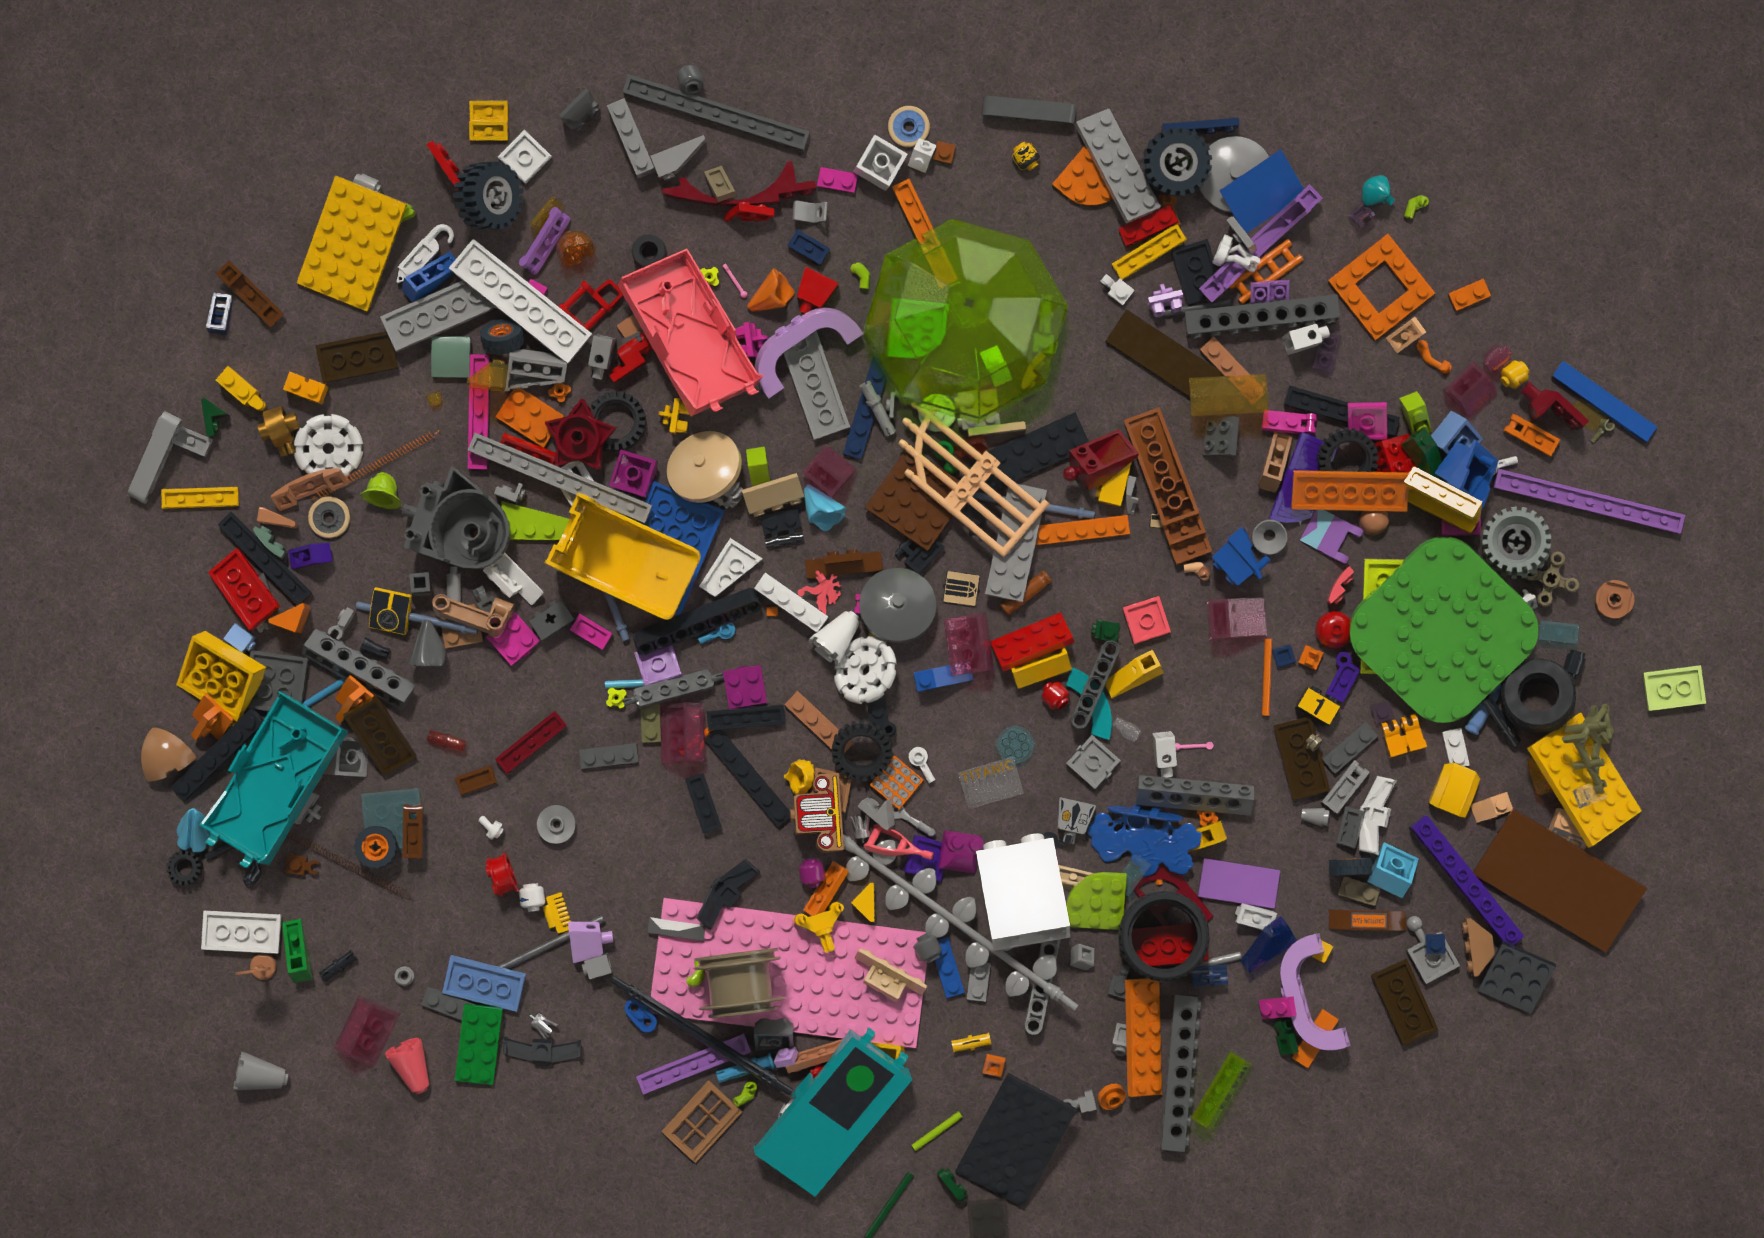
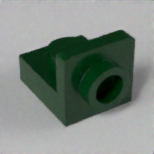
M1097 619L1096 623L1092 624L1091 634L1097 640L1117 642L1120 623Z

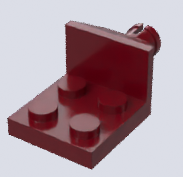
M1528 382L1520 391L1530 402L1528 409L1533 421L1552 406V412L1558 417L1561 415L1566 420L1565 424L1572 430L1574 428L1579 430L1589 422L1582 413L1557 391L1546 389L1540 391L1532 382Z

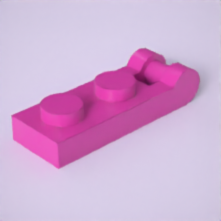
M1264 410L1262 430L1292 434L1304 432L1308 435H1315L1316 428L1314 423L1317 421V415ZM1301 422H1307V426L1302 427Z

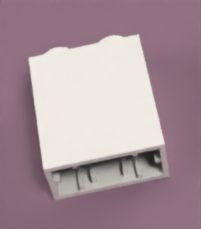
M1030 834L1021 839L1022 844L1006 846L1005 841L996 840L984 844L982 851H976L994 951L1070 938V924L1053 838L1044 840V835Z

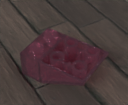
M1264 597L1207 601L1209 640L1267 636Z

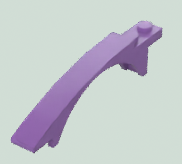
M1310 184L1251 238L1257 248V251L1251 255L1259 258L1322 199ZM1238 251L1234 254L1242 257ZM1226 262L1199 290L1212 303L1246 269L1235 262Z

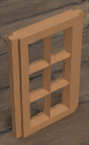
M708 1080L661 1132L696 1163L743 1111L736 1107L724 1093ZM713 1093L720 1100L708 1111L701 1103ZM723 1102L730 1110L719 1121L712 1113ZM699 1107L706 1115L695 1126L688 1118ZM710 1117L716 1125L705 1136L698 1128ZM685 1122L692 1130L681 1140L674 1133ZM696 1132L703 1140L691 1150L685 1142Z

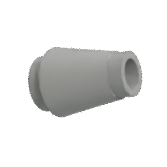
M1325 808L1302 809L1301 820L1321 827L1323 825L1328 826L1330 811L1325 810Z

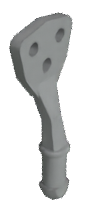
M893 805L894 819L902 818L916 826V829L921 830L929 837L936 835V831L933 828H930L922 821L912 818L905 811L904 806L898 809L897 812H894V808L897 807Z

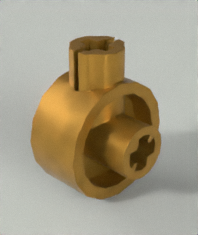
M283 406L264 411L263 417L265 422L258 424L262 440L271 438L273 445L278 447L281 456L288 455V452L289 454L296 452L293 431L300 429V425L295 412L287 414Z

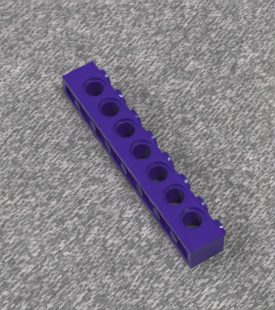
M1423 815L1409 826L1501 942L1504 941L1514 945L1524 937L1427 815Z

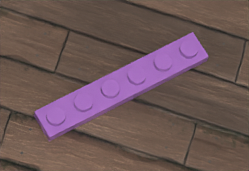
M745 1034L723 1042L742 1055L751 1052ZM709 1047L637 1075L636 1078L642 1093L646 1094L730 1060Z

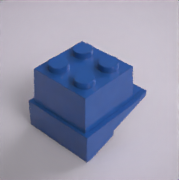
M1475 439L1471 448L1456 442L1439 465L1435 474L1445 483L1482 501L1483 508L1491 490L1489 485L1499 460Z
M1242 526L1212 556L1214 559L1212 563L1219 571L1223 569L1227 573L1225 578L1232 585L1236 583L1237 586L1253 573L1261 579L1263 576L1261 569L1271 561L1267 556H1264L1257 563L1251 550L1253 545L1245 528Z

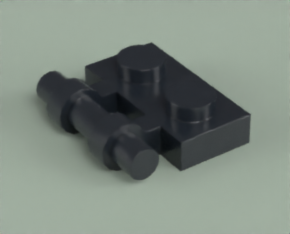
M798 508L760 516L764 535L772 533V539L765 540L766 548L773 546L778 548L783 544L791 543L793 545L799 541H804L803 533L795 534L794 529L802 528ZM789 531V536L778 538L777 532Z
M907 539L898 545L899 548L895 553L901 557L906 552L909 557L904 562L914 572L919 574L940 553L944 546L936 539L928 552L920 546L912 551L910 547L914 542Z

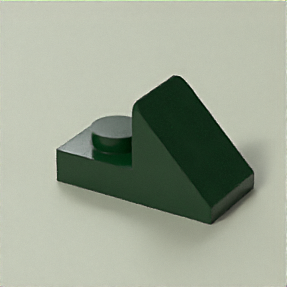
M202 398L201 403L206 436L209 438L217 437L220 427L218 420L215 421V418L230 415L209 400Z

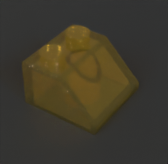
M493 360L492 363L489 362L470 376L466 381L465 387L504 392L509 365H505V362L501 360Z

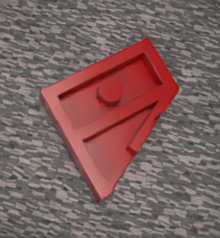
M740 202L725 213L724 221L731 222V219L734 217H740L742 221H768L774 216V208H768L767 205L762 204L754 206L748 202Z

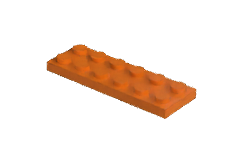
M1293 470L1291 509L1407 512L1409 487L1404 485V481L1409 473Z
M1148 978L1126 979L1128 1096L1162 1094L1159 981Z

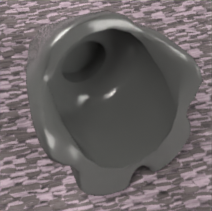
M423 620L408 665L442 666L445 662L446 653L444 645L430 620Z

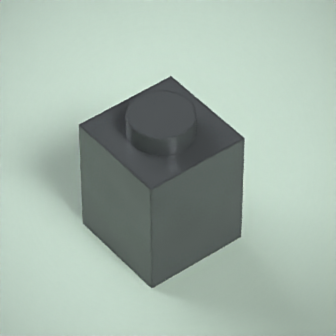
M429 572L409 574L410 594L412 597L430 596Z

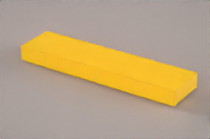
M1175 224L1115 261L1112 265L1120 279L1123 280L1187 241L1178 224Z
M239 487L161 489L162 509L239 506Z

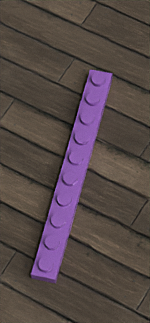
M1498 469L1493 486L1495 489L1681 534L1685 519L1683 514Z

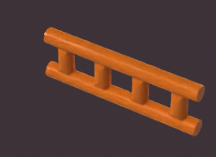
M1289 239L1262 257L1259 265H1256L1257 269L1255 272L1246 269L1229 287L1230 290L1236 287L1242 294L1238 299L1242 305L1251 299V290L1248 291L1242 283L1249 276H1252L1256 282L1274 281L1304 260L1300 254L1294 257L1288 248L1292 246ZM1282 253L1288 263L1279 269L1273 259ZM1267 264L1273 274L1264 280L1258 273V270Z

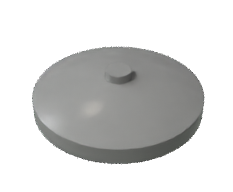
M1238 136L1222 138L1209 146V155H1212V160H1210L1212 169L1208 172L1209 177L1203 182L1204 185L1199 188L1203 197L1212 206L1232 213L1219 190L1269 157L1259 144L1248 138Z

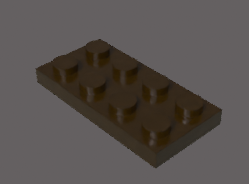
M387 331L315 345L323 383L399 369L396 352Z
M377 695L343 714L345 720L383 776L417 758V754Z
M1311 716L1273 725L1292 800L1330 791L1320 748L1318 747L1315 751L1306 748V740L1312 734L1316 736Z
M1407 959L1371 974L1403 1046L1439 1030Z

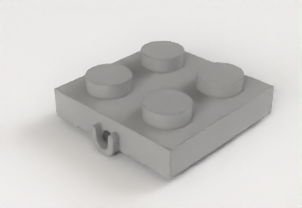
M1091 735L1082 746L1080 745L1075 750L1076 753L1066 764L1096 789L1105 778L1107 779L1112 774L1111 771L1121 760Z

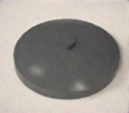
M904 568L886 569L875 574L865 584L860 595V616L866 628L877 638L891 643L909 642L923 635L931 626L936 613L935 594L927 580L918 573Z

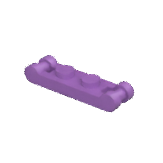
M553 207L549 212V218L530 249L520 259L519 265L525 269L528 268V271L533 275L537 274L570 222V217L565 213L562 214L561 210L557 207Z

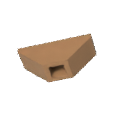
M1464 918L1461 927L1463 934H1466L1467 942H1464L1465 953L1469 954V961H1466L1467 971L1471 972V976H1478L1495 955L1492 934L1471 918Z

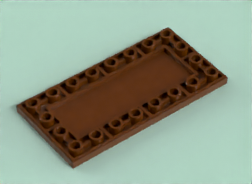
M1514 808L1473 871L1480 879L1604 952L1608 951L1647 890V887Z

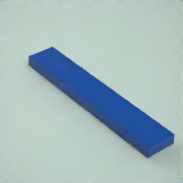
M1564 361L1560 363L1551 377L1644 443L1649 440L1657 428L1652 422Z

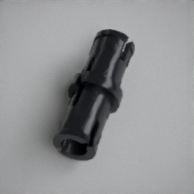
M349 950L338 960L334 959L333 963L320 971L319 974L324 976L322 979L327 982L337 973H342L344 968L357 961L358 958L354 956L352 950Z

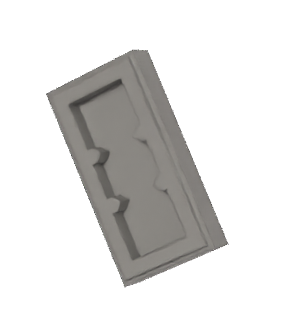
M1232 216L1227 219L1230 227L1235 232L1233 236L1239 244L1243 242L1251 254L1256 252L1255 244L1237 220Z

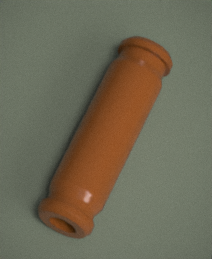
M1041 571L1039 575L1034 576L1027 582L1023 603L1005 599L1004 602L1000 603V606L1007 615H1010L1012 611H1016L1043 590L1052 580L1045 571Z

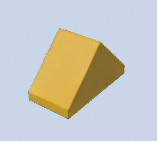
M869 883L851 902L870 922H874V883Z

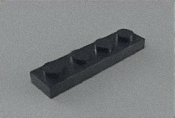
M783 704L706 711L708 731L785 724Z

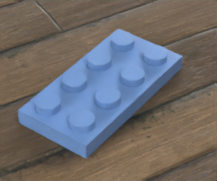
M451 955L442 993L517 1012L526 973Z

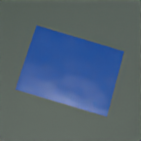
M1280 149L1219 191L1240 226L1248 233L1281 211L1304 188Z

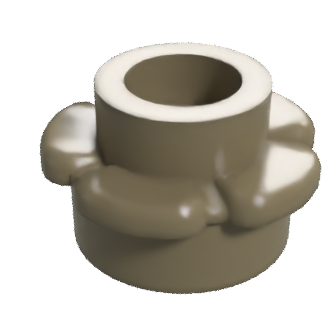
M1312 734L1306 740L1307 749L1315 751L1322 744L1323 740L1319 737L1320 734L1316 736Z

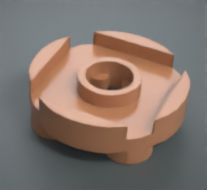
M1611 580L1603 583L1597 589L1595 605L1603 616L1617 619L1631 611L1634 605V594L1626 583L1619 580ZM1614 594L1619 599V602H1615V605L1609 600Z

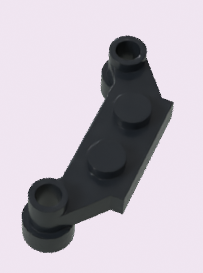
M879 680L878 683L876 684L877 687H879V686L881 685V681H880V680ZM884 692V695L878 700L867 703L868 719L880 725L881 730L891 726L892 732H886V735L892 737L896 733V726L888 720L886 693Z

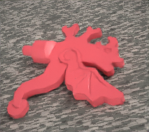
M817 570L815 573L819 585L814 588L805 586L799 589L797 593L799 596H803L805 594L804 591H809L814 595L818 594L816 601L818 610H821L826 615V594L828 596V603L832 604L833 602L836 604V600L841 593L839 591L837 594L833 588L834 586L840 587L841 585H839V582L832 583L837 578L834 574H831L830 579L827 580L824 574H820Z

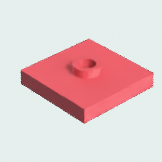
M1159 596L1122 608L1134 644L1171 633Z

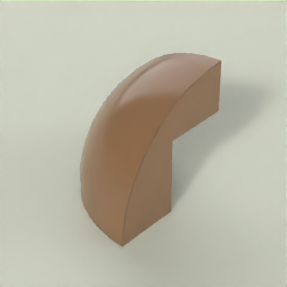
M152 728L149 731L141 752L142 769L148 782L166 778L169 772L182 770L196 758L192 750L182 740L160 728Z

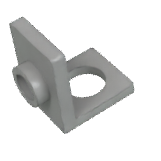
M794 201L793 220L810 223L826 221L827 202L814 204ZM822 208V215H821V217H820V216H819V212H820V209Z
M891 392L890 400L887 399L886 411H890V420H893L894 397L914 398V393Z

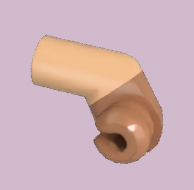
M1202 562L1183 563L1184 573L1195 572L1203 581L1210 578V571Z

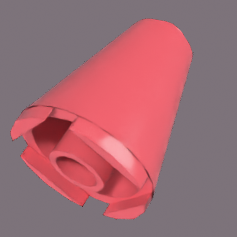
M412 1038L401 1042L402 1045L396 1049L394 1046L385 1052L386 1058L410 1091L416 1092V1094L425 1092L427 1090L426 1087L429 1086V1079L421 1039Z

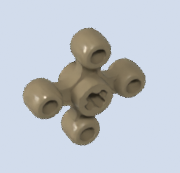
M1556 551L1551 554V566L1547 571H1539L1537 569V573L1533 576L1527 575L1525 578L1528 581L1538 580L1543 584V591L1537 597V602L1542 607L1551 605L1553 600L1552 591L1557 587H1562L1569 593H1575L1579 589L1580 584L1577 579H1566L1561 577L1559 573L1560 567L1565 562V555L1561 552ZM1559 556L1561 561L1555 562L1554 557ZM1551 574L1552 577H1556L1554 584L1546 582L1548 575ZM1570 582H1573L1575 584V588H1569L1568 584ZM1546 596L1549 600L1544 603L1541 601V598Z

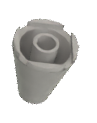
M241 1051L233 1090L281 1089L282 1085L287 1084L288 1074L281 1067Z

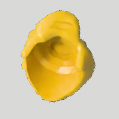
M800 759L791 763L788 773L784 775V779L789 781L790 788L795 795L806 794L812 787L815 773L814 766L811 764V761Z

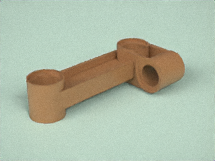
M443 594L436 595L432 601L435 616L444 617L478 629L492 637L502 635L514 610L513 603L499 598H495L490 613L452 600ZM439 604L446 605L444 608L437 607ZM497 623L500 626L492 627L491 625Z

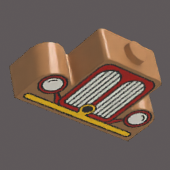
M839 773L820 774L812 782L814 794H797L793 797V809H790V820L794 821V832L796 835L819 834L816 839V847L819 851L824 853L842 852L844 844Z

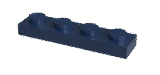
M1239 118L1164 123L1161 129L1162 132L1173 128H1185L1196 133L1204 131L1205 134H1214L1216 130H1224L1225 133L1234 132L1239 127Z

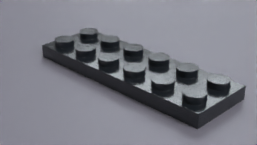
M1076 412L987 452L1000 462L997 468L1015 482L1068 458L1069 450L1089 441ZM971 458V461L974 465L977 462V460ZM993 474L985 481L994 490L1006 486Z

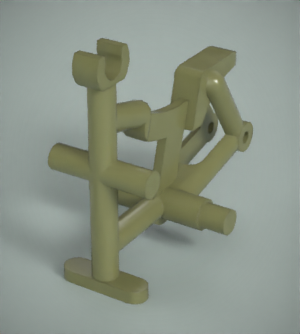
M1603 704L1599 712L1596 705L1591 706L1590 712L1583 723L1565 727V733L1572 735H1565L1562 738L1564 743H1574L1582 761L1573 762L1574 770L1587 768L1595 784L1594 791L1596 794H1604L1603 787H1607L1606 781L1601 780L1598 774L1599 768L1605 765L1604 759L1599 757L1600 747L1602 744H1609L1614 733V729L1610 724V708L1608 704ZM1588 736L1594 742L1591 759L1584 748Z

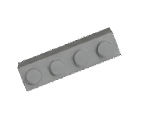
M625 98L607 105L637 178L639 179L656 172Z

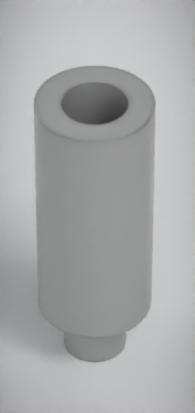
M450 567V574H447V597L461 602V574H458V567Z

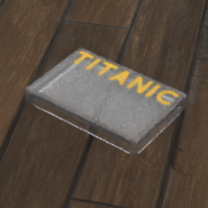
M1014 756L958 772L968 809L1024 794Z

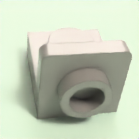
M519 483L515 493H513L514 489L503 485L502 488L497 486L494 494L517 504L518 500L522 501L526 490L523 489L524 485Z
M1117 1023L1111 1051L1122 1056L1127 1055L1126 1025Z

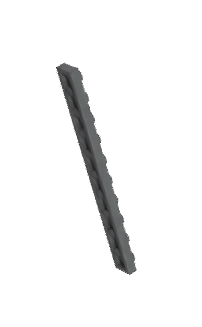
M629 74L623 89V94L802 151L805 149L810 134L809 131Z

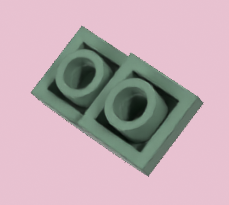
M255 526L253 530L264 546L275 555L284 559L288 552L283 550L285 546L277 542L271 544L275 537L270 534L272 531L264 526L260 528Z

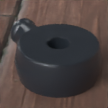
M1048 831L1042 834L1044 835V840L1053 838L1054 847H1063L1064 842L1058 840L1055 833Z

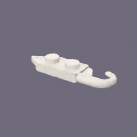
M445 224L437 225L420 241L398 266L397 283L404 282L406 276L426 266L439 251L438 242L434 238L441 231H447L449 234L448 243L452 242L454 233L451 227Z

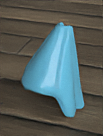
M807 485L804 488L806 512L810 523H814L823 531H828L835 524L842 521L847 511L845 506L811 485Z
M195 808L189 809L178 824L176 834L179 837L177 845L182 850L192 848L193 852H201L206 849L207 843L205 841L209 838L211 832L199 825L206 816Z

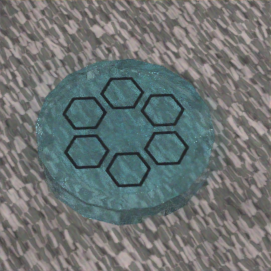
M1010 726L1001 731L996 743L997 751L1001 758L1005 761L1012 760L1008 763L1014 764L1022 763L1029 759L1035 745L1031 733L1021 726Z

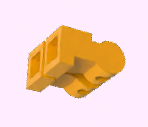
M1416 714L1410 715L1411 726L1408 725L1405 717L1400 718L1404 736L1400 735V726L1395 719L1391 720L1392 732L1389 730L1386 722L1381 723L1389 758L1427 747Z

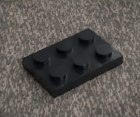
M1208 239L1171 250L1187 304L1191 305L1207 300L1208 298L1199 288L1217 271V266L1212 263L1214 257Z

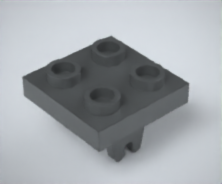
M1207 417L1203 455L1236 456V450H1238L1237 437L1238 432H1240V427H1238L1239 417Z

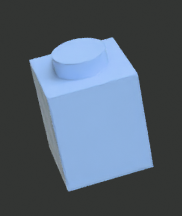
M236 623L223 638L242 653L250 652L256 644L254 642L256 637Z

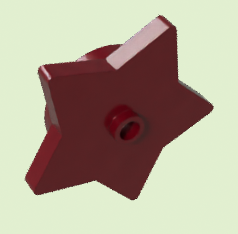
M580 399L567 417L545 422L557 444L555 466L580 461L595 469H601L602 445L616 431L617 427L596 419L585 399ZM580 433H582L583 436L582 440H580L578 437Z

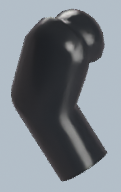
M255 860L250 865L251 871L243 878V883L247 886L256 884L262 875L260 863Z

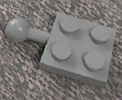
M1412 916L1407 920L1408 929L1414 931L1420 943L1407 949V952L1425 984L1460 966L1446 939V953L1425 954V934L1421 928L1422 920L1417 916Z

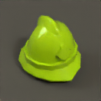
M384 472L378 473L375 477L371 478L367 485V490L360 493L364 500L378 507L397 509L402 506L400 499L397 497V485L394 478Z

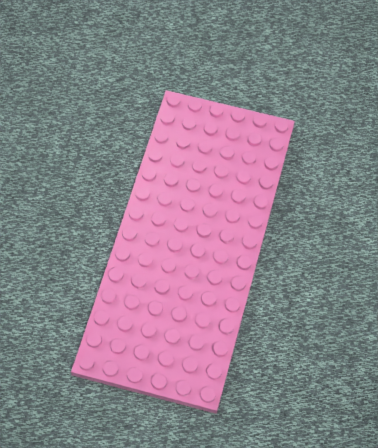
M664 898L661 919L703 925L696 919L703 903ZM723 906L711 931L705 927L704 940L659 934L651 997L684 1018L755 1027V1023L762 1018L769 1020L788 1019L793 1023V1032L844 1039L849 1029L863 1036L869 1027L875 1031V1035L870 1042L916 1048L923 994L920 995L904 987L896 1002L863 983L871 967L855 959V956L860 948L869 950L875 957L888 961L893 967L903 969L909 976L919 978L925 983L927 963L926 961L922 962L919 960L913 946L918 942L916 938L926 934V932L836 920L832 927V932H830L835 949L825 953L819 936L793 923V918L796 915L730 907L728 909L726 906ZM778 948V951H774L775 957L780 956L781 959L769 962L773 997L785 996L786 999L774 1001V1006H778L777 1010L708 1018V1015L712 1014L711 1009H698L702 1006L711 1005L706 970L705 978L699 986L689 987L686 983L687 977L692 976L695 972L694 958Z

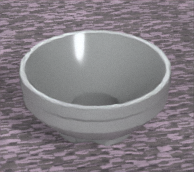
M1271 519L1264 520L1254 528L1252 541L1260 552L1269 555L1275 554L1285 547L1287 532L1280 522ZM1266 530H1273L1275 532L1273 540L1269 541L1264 538L1263 535Z

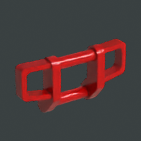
M610 279L605 281L596 290L583 280L580 284L581 286L564 304L561 303L558 307L589 331L607 312L610 313L617 302L623 297L620 288ZM608 285L613 286L619 292V295L610 304L598 294ZM587 291L602 307L583 325L568 309Z

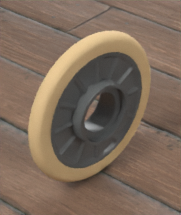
M336 497L320 498L309 510V525L313 532L320 537H338L348 528L350 522L349 509L342 500ZM327 512L334 514V520L331 523H327L324 520V515Z

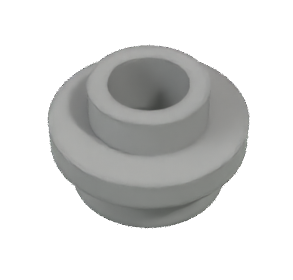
M400 967L395 972V980L399 985L407 986L414 980V972L409 967ZM403 972L408 974L406 980L401 978Z

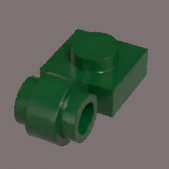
M1288 1017L1278 1018L1274 1023V1027L1280 1034L1276 1036L1280 1055L1299 1052L1294 1033H1289L1293 1028L1292 1020Z

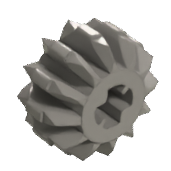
M735 482L725 494L714 499L713 502H718L719 507L724 505L726 509L729 507L734 508L740 502L743 495V488L739 487L740 482Z

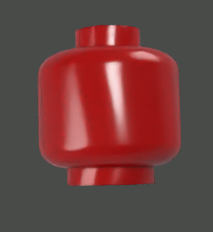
M1049 682L1043 687L1042 700L1050 709L1062 710L1070 702V693L1060 682Z

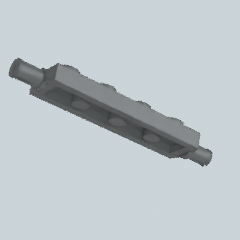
M706 669L635 688L633 696L623 698L624 706L636 703L637 707L641 709L713 689L714 682L724 680L723 672L711 675L709 670Z

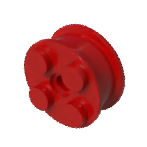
M504 851L502 856L493 859L487 857V867L485 869L488 877H492V888L495 896L503 897L504 893L513 890L519 892L518 882L507 853Z

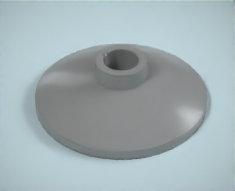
M552 805L540 813L537 820V829L545 841L554 844L563 843L574 833L575 818L566 807ZM554 821L560 822L559 828L553 826Z

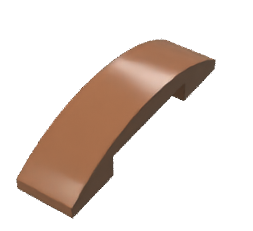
M340 468L324 469L293 480L271 495V499L279 511L297 505L298 499L327 488L334 491L349 485V481Z

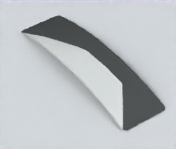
M650 917L648 933L704 940L705 926Z

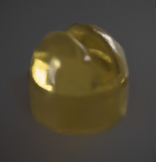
M440 391L426 396L428 403L432 406H438L442 401Z

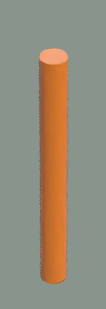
M1264 639L1263 716H1270L1272 639Z

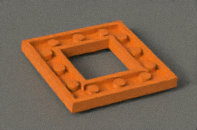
M1389 234L1385 235L1328 280L1329 284L1374 340H1377L1435 294ZM1385 261L1408 291L1378 313L1355 283Z

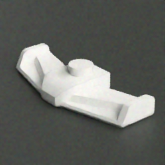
M1377 776L1363 805L1360 807V810L1365 811L1359 835V851L1379 855V826L1387 828L1391 809L1384 807L1397 780Z

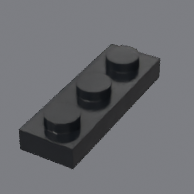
M704 773L686 778L685 780L703 833L721 828L722 826Z

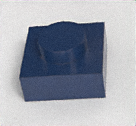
M1425 934V954L1446 953L1445 934Z

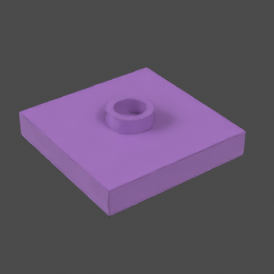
M673 645L648 655H640L637 651L634 652L645 686L682 676Z

